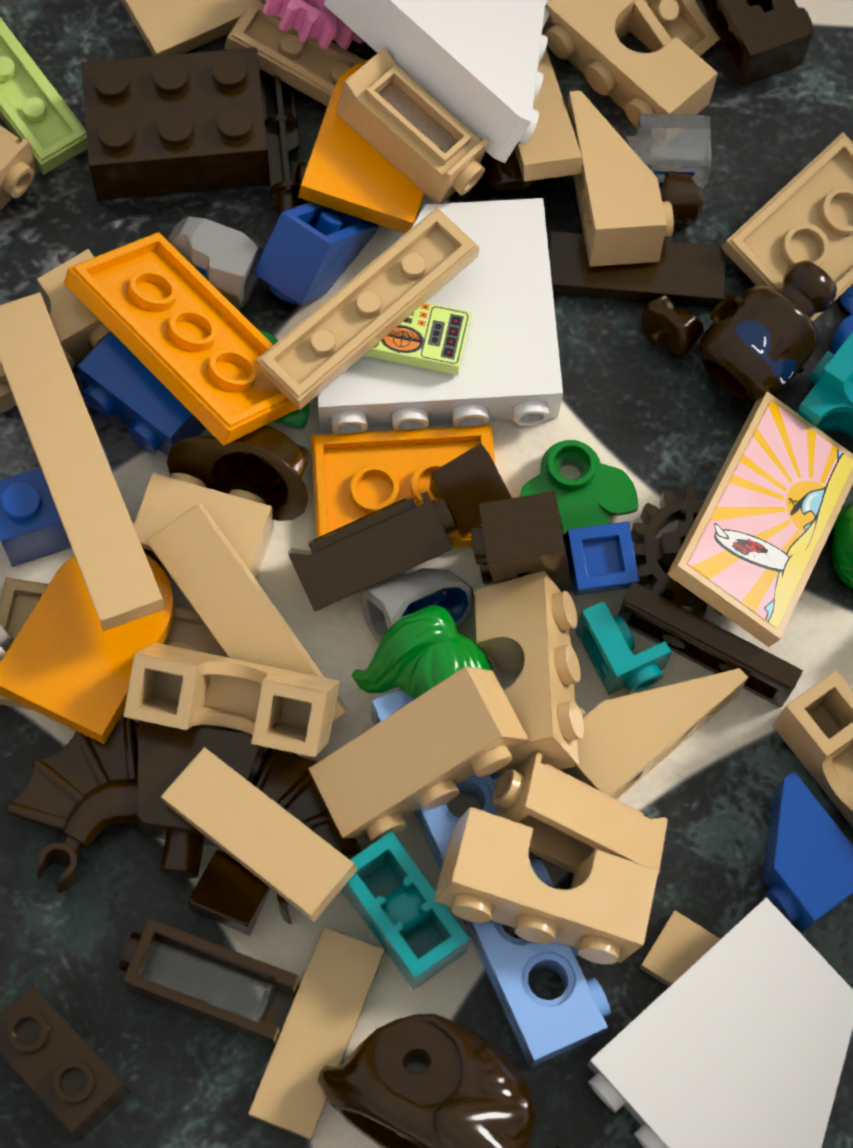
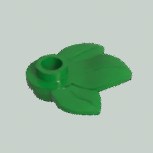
M565 440L552 445L542 458L540 474L528 481L522 487L519 495L521 497L555 491L565 533L567 529L609 524V515H626L638 510L637 492L629 476L621 469L601 464L596 452L585 443L577 440ZM565 465H573L579 469L581 476L572 480L566 479L560 474L559 469Z

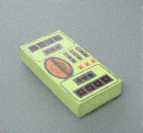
M424 303L363 356L458 376L470 325L471 312Z

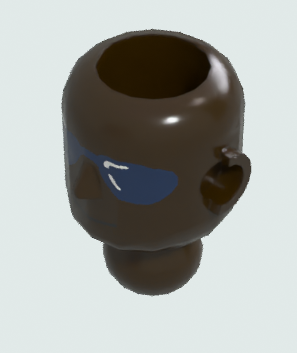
M804 260L794 263L786 270L783 276V284L778 290L764 285H757L743 290L739 295L732 294L726 297L713 309L710 315L713 323L701 337L699 357L703 366L720 385L745 402L755 404L766 392L773 396L779 395L797 373L801 374L804 371L802 367L814 353L819 336L811 317L815 313L824 312L833 304L837 292L836 284L823 269L810 261Z

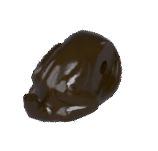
M414 1014L383 1025L373 1031L359 1044L342 1065L337 1067L325 1065L319 1072L318 1083L330 1104L347 1122L382 1148H528L537 1120L529 1086L514 1062L481 1035L437 1014Z

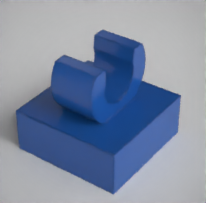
M629 521L567 529L564 540L574 596L629 589L633 582L637 584L640 582Z

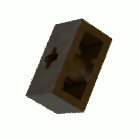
M695 0L719 36L720 40L717 42L741 87L803 64L810 40L813 37V26L808 12L803 7H798L795 0Z
M555 491L479 503L482 526L471 527V539L477 565H480L484 585L497 584L544 570L561 592L573 591L564 540L565 532Z
M33 984L0 1014V1054L65 1127L81 1141L131 1094V1091Z

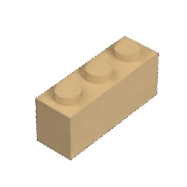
M464 667L310 767L309 771L342 838H369L371 843H374L391 830L394 835L404 830L407 826L404 818L419 808L423 807L425 811L431 810L455 798L459 794L456 785L473 774H476L477 777H483L505 767L513 760L510 751L529 739L494 672Z

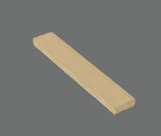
M39 292L0 305V364L103 631L164 610L163 597L41 293Z

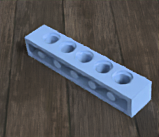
M398 689L372 700L371 718L374 725L415 700V698ZM497 772L483 777H477L476 774H473L456 785L459 793H467L477 798L482 806V811L495 815L497 806L492 803V796L496 786L493 780L500 777ZM446 803L426 811L421 807L414 812L440 871L451 829L460 819L449 811ZM536 858L530 861L529 859L535 875L543 883L554 888L542 860ZM463 920L529 1069L602 1036L608 1028L603 1017L611 1014L610 1006L595 977L589 980L585 979L575 956L579 955V949L555 941L550 944H539L514 938L504 931L501 923L492 920L487 923ZM542 968L556 972L563 982V994L553 1000H544L537 997L529 987L528 976L533 971Z

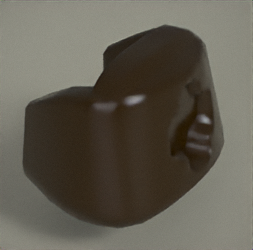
M515 150L512 151L505 163L494 159L485 151L481 165L485 168L483 176L488 189L501 192L517 191L531 188L538 183L539 180H523Z
M667 173L664 176L661 198L662 202H671L674 227L695 223L700 217L703 207V197L698 191L697 184L689 174Z
M666 295L649 302L641 316V325L645 333L649 335V342L652 345L659 343L677 356L686 355L704 333V325L697 316L691 315L677 306H673L672 301Z

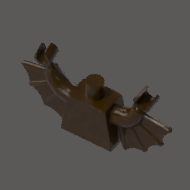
M126 717L116 724L105 744L75 731V735L60 752L42 760L39 758L35 759L32 762L33 773L26 789L5 806L6 812L10 815L61 830L66 835L62 843L47 845L38 856V880L44 875L46 868L52 864H62L67 867L58 881V892L67 891L73 886L76 880L77 854L82 847L88 849L98 834L107 827L138 822L143 835L165 839L160 872L180 878H197L203 846L217 845L169 808L161 796L205 747L349 860L363 850L356 838H342L309 771V768L319 761L302 758L295 753L273 748L268 749L264 758V747L251 744L253 735L196 726L183 730L139 720L137 751L135 720ZM277 893L280 914L285 922L292 924L287 906L289 902Z

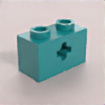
M392 830L350 859L355 863L357 872L341 890L383 949H385L413 991L467 952L470 941L469 936L446 905L434 902L436 891Z

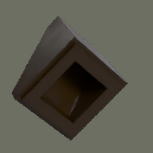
M483 444L473 447L438 468L430 476L429 490L436 499L441 496L443 497L457 530L463 538L471 534V527L482 526L479 503L512 498Z
M216 850L194 888L188 905L192 912L251 935L271 888L230 855Z

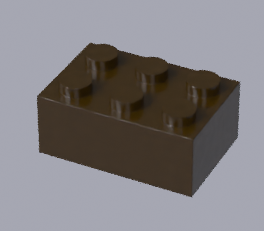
M257 47L81 62L88 160L97 201L270 185Z

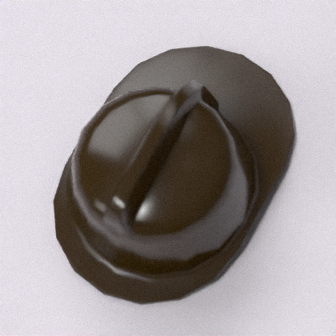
M265 425L224 446L215 437L193 436L181 439L170 448L166 462L170 476L172 473L191 475L201 480L206 485V488L227 494L233 489L251 492L262 498L266 505L272 506L273 520H294L305 512L309 502L307 488L302 480L303 473L309 462V451L305 447L297 445L285 433L271 426Z

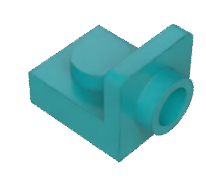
M605 601L581 612L575 632L608 695L627 687L630 694L637 693L662 679L663 674L661 671L665 668L672 654L666 641L633 655L632 650L635 649V643L627 623L621 616L613 618Z

